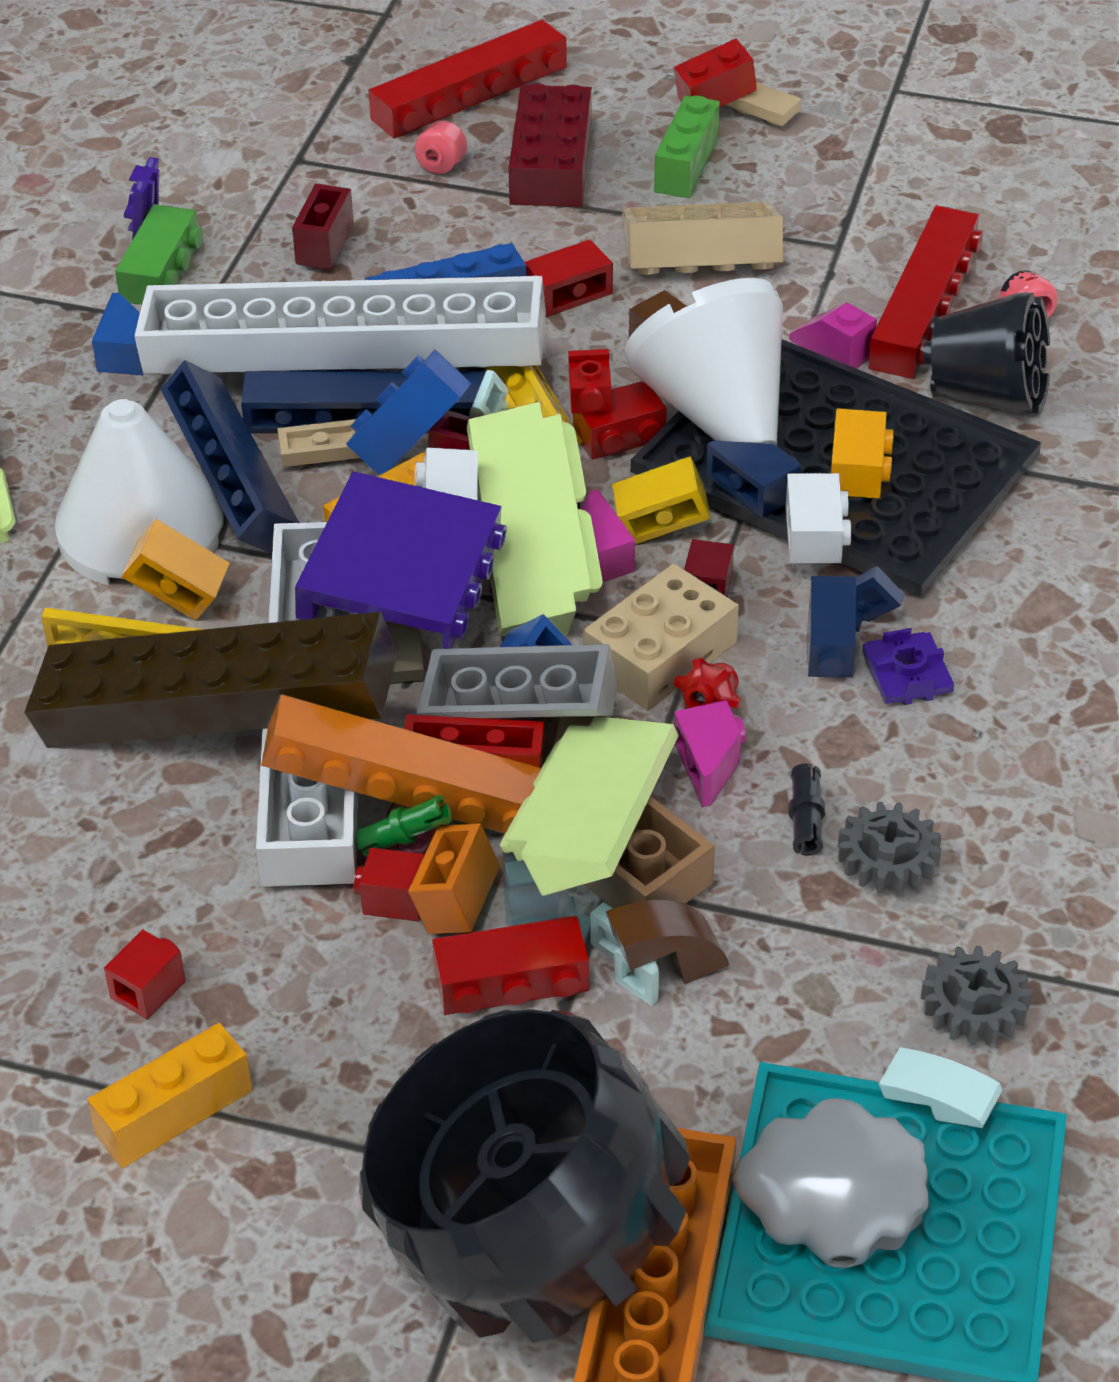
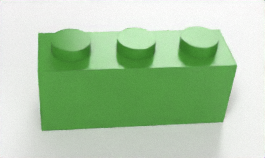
M684 96L655 154V193L690 198L718 139L720 101L709 100L702 96Z
M153 204L115 270L118 293L129 303L142 305L147 285H178V280L183 271H187L189 268L192 254L196 248H200L203 240V229L201 226H198L196 210Z

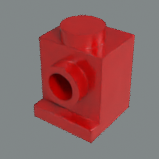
M609 349L568 351L571 414L612 412Z

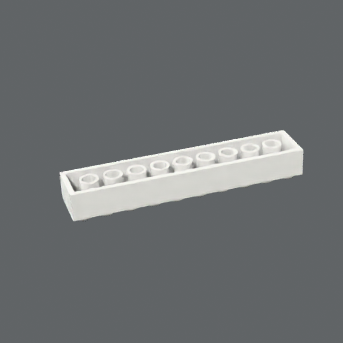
M542 276L147 285L134 337L143 374L174 373L184 360L208 372L405 369L418 354L425 360L434 349L453 367H524L528 365H541L546 317Z
M327 522L274 524L269 623L300 620L295 618V585ZM321 605L315 618L357 613ZM263 729L262 731L261 763L266 741L267 729ZM260 766L256 854L261 887L354 884L357 869L355 833L358 829V793Z

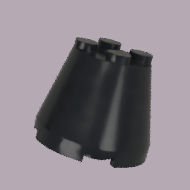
M1034 292L1016 293L947 315L933 317L931 324L932 341H925L923 347L924 363L932 367L930 388L933 397H946L1020 415L1039 414L1042 411L1046 402L1050 380L1049 373H1044L1047 366L1046 346H1050V332L1047 312L1042 297H1034Z

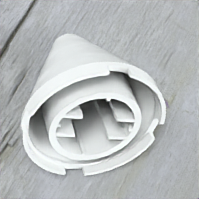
M740 278L704 287L692 292L696 303L676 313L673 312L671 305L668 304L650 316L633 332L625 346V356L632 372L715 441L771 443L777 445L783 304L771 282L759 278Z
M127 399L113 401L102 410L58 509L55 521L58 546L65 561L82 576L106 585L110 584L109 577L124 579L121 576L137 541L155 519L213 553L219 546L218 536L222 528H225L224 512L206 477L140 404Z

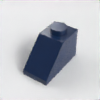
M713 440L707 444V477L761 518L786 505L787 474H801L802 465L794 457L786 454L771 443Z
M811 576L806 638L808 677H853L856 634V577Z

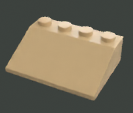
M769 201L622 208L628 264L631 269L637 268L638 274L660 273V267H675V272L691 273L697 272L698 266L713 265V270L732 271L736 269V264H751V269H771L774 262H783V216Z

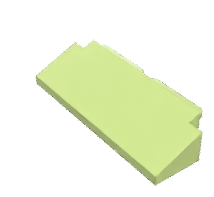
M540 402L469 419L467 433L470 450L478 451V500L502 506L501 524L507 526L506 538L501 551L494 550V565L490 575L499 636H507L510 630L542 614L563 635H568L576 613L575 601H587L589 594L598 592L603 583L591 516L588 512L577 508V503L585 498L586 487L575 429L571 424L562 422L561 414L543 418Z
M594 716L589 727L568 726L562 739L554 745L534 781V790L523 801L500 843L504 853L513 852L517 861L524 860L542 896L613 875L679 736L674 725Z

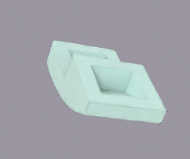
M486 371L471 407L470 417L476 418L507 410L509 404L505 398L509 389L494 371Z
M602 902L590 913L591 945L615 960V981L653 1006L658 1001L659 969L656 961L654 960L630 971L609 925L606 911L612 908Z
M902 1047L898 1049L879 1082L883 1096L886 1099L929 1105L935 1120L980 1128L984 1126L1002 1092L1001 1084L998 1081L968 1066L934 1054Z

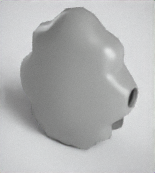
M844 1099L823 1100L803 1119H774L762 1130L756 1146L737 1163L732 1178L740 1200L760 1219L770 1238L776 1243L783 1245L804 1244L828 1266L837 1268L861 1265L876 1249L895 1250L900 1248L909 1232L921 1223L922 1214L928 1208V1191L926 1187L928 1171L924 1162V1144L912 1137L895 1118H874L859 1104Z

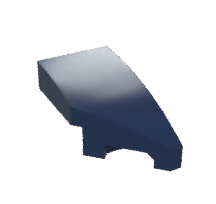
M878 566L856 577V632L860 631L863 621H872L902 605L905 594Z

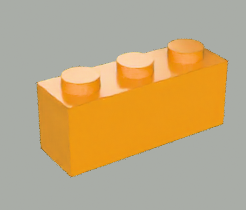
M218 1022L87 1098L96 1137L121 1169L252 1092L247 1054L221 1023Z

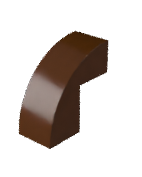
M646 900L629 903L606 911L612 935L630 971L670 954L682 980L687 984L729 966L728 959L709 923L692 906L671 900Z

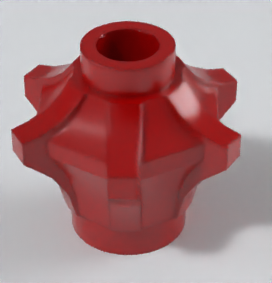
M702 657L692 660L693 669L686 676H677L674 679L673 685L682 692L686 705L684 709L727 700L732 708L740 706L741 698L736 693L739 678L736 671L726 663L710 664Z

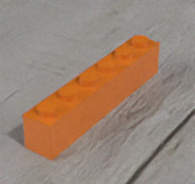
M282 694L268 725L261 766L407 807H413L432 799L435 795H441L445 800L439 806L448 803L452 819L468 824L481 823L483 828L506 834L523 801L534 790L533 783L542 769Z

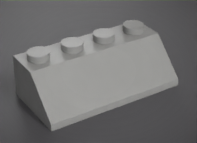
M609 644L433 649L417 715L466 718L612 715L618 682Z

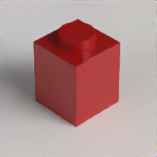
M370 848L365 866L357 867L354 878V894L361 895L362 914L419 922L420 915L408 891L425 854Z
M143 929L104 967L110 998L146 1020L186 981L182 954L179 948L169 939H159Z

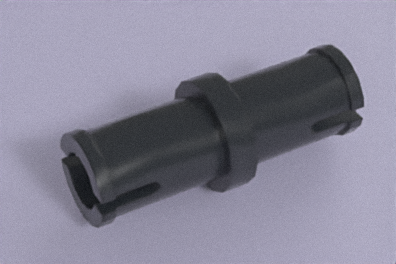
M809 763L799 764L791 770L793 799L788 803L789 817L793 820V850L799 853L802 843V855L804 856L818 854L823 849L821 820L825 816V802L820 798L821 770L815 766L812 769L813 776L811 777L812 764Z

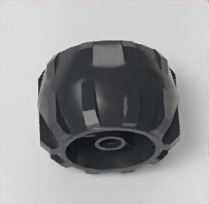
M532 1009L503 1010L485 1015L482 1019L458 1029L438 1043H433L414 1059L415 1062L396 1081L382 1103H379L368 1125V1135L363 1150L362 1170L359 1175V1193L362 1210L382 1231L399 1265L417 1283L430 1292L463 1330L478 1338L504 1333L511 1322H515L532 1343L558 1338L570 1331L572 1316L591 1309L607 1298L617 1307L638 1289L630 1278L642 1266L654 1246H669L678 1234L686 1210L671 1192L670 1186L682 1180L691 1157L684 1137L654 1099L647 1083L637 1068L619 1051H616L605 1042L589 1019L558 1010H551V1012Z

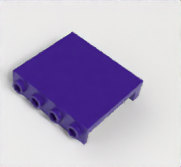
M352 471L295 585V618L300 620L315 618L321 605L357 614L381 612L386 621L443 634V649H452L456 638L462 640L465 636L469 620V608L476 609L482 590V578L487 580L490 578L494 565V550L501 551L504 545L507 526L501 524L502 506Z

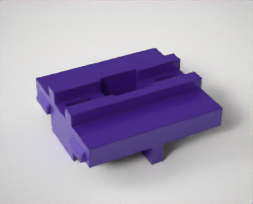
M149 157L145 167L136 165L129 178V181L137 182L132 185L128 205L124 211V218L132 219L128 231H132V240L153 204L159 205L160 170L158 158Z
M912 628L884 632L883 639L868 641L866 644H863L862 653L885 704L903 701L904 705L912 704V699L924 697L925 701H931L934 695L954 691V682L943 661L944 651L942 648H937L930 632L911 634Z

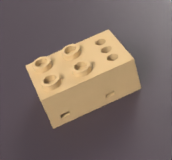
M673 563L583 629V645L609 644L618 682L617 691L649 711L677 689L673 685L675 677L686 676L693 669L692 660L702 657L706 662L711 663L737 643L739 605Z

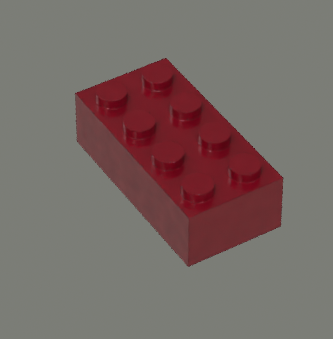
M541 83L520 85L508 167L509 205L583 207L592 128V87H582L576 84L548 86Z

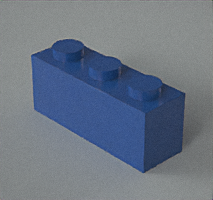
M435 349L425 360L418 354L402 371V374L406 377L405 381L399 387L391 382L376 398L380 407L373 414L366 409L350 426L355 433L347 441L346 445L378 475L390 470L461 398L471 385Z

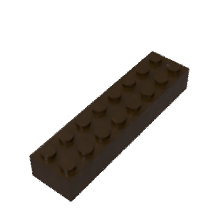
M381 612L48 645L24 713L47 748L267 729L281 694L366 719H381L399 648Z

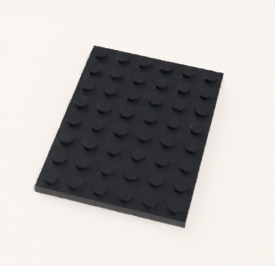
M781 340L776 446L786 454L794 457L802 465L801 474H831L836 409L887 412L885 429L894 430L892 454H884V456L892 457L890 482L881 481L880 498L848 496V516L843 517V520H850L851 543L850 545H843L841 563L863 573L878 566L898 588L921 597L1039 456L1041 442L786 340ZM680 411L631 459L630 472L638 475L691 456L704 484L708 506L788 540L786 505L761 518L706 476L707 444L714 439Z

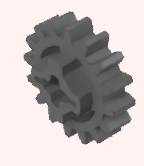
M877 802L876 811L874 812L862 806L859 808L858 818L848 815L845 828H840L838 861L846 863L845 874L847 876L859 874V886L864 887L869 882L876 883L877 893H882L887 885L893 886L897 894H902L903 884L906 883L914 889H919L921 877L931 880L934 876L935 867L940 864L942 850L940 848L941 834L933 832L934 821L932 819L919 821L920 810L916 808L908 814L902 812V803L898 802L893 810H886L882 802Z
M961 946L956 947L953 959L941 953L938 955L937 966L928 965L921 989V999L924 1000L923 1013L927 1016L935 1015L933 1027L936 1030L946 1026L951 1028L950 1039L953 1041L959 1038L961 1034L968 1035L970 1045H976L978 1036H985L991 1045L996 1044L998 1032L1011 1038L1014 1036L1015 1026L1024 1025L1026 1021L1027 1010H1029L1031 991L1027 990L1028 976L1023 974L1016 975L1018 963L1015 960L1006 964L1000 962L1001 952L998 950L988 957L983 955L981 946H976L973 954L969 955L966 954Z

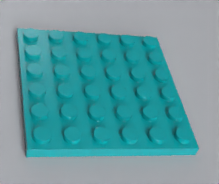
M759 1062L739 1161L756 1146L762 1130L774 1119H803L823 1100L835 1098L850 1100L862 1106L874 1118H895L912 1137L924 1144V1162L928 1171L926 1185L928 1208L922 1214L921 1223L909 1232L900 1248L895 1250L876 1249L861 1265L837 1268L828 1266L804 1244L783 1245L776 1243L767 1235L760 1219L740 1200L734 1186L709 1302L704 1336L949 1382H1038L1067 1113L996 1102L984 1126L980 1128L935 1120L929 1105L886 1099L883 1096L878 1081Z

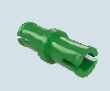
M435 795L432 799L411 808L399 807L392 810L388 818L365 828L357 829L355 837L359 849L361 850L369 846V848L363 850L362 854L367 857L370 848L388 849L399 843L409 845L416 842L418 835L441 825L451 823L452 813L448 803L439 806L440 803L444 802L445 798L441 795Z

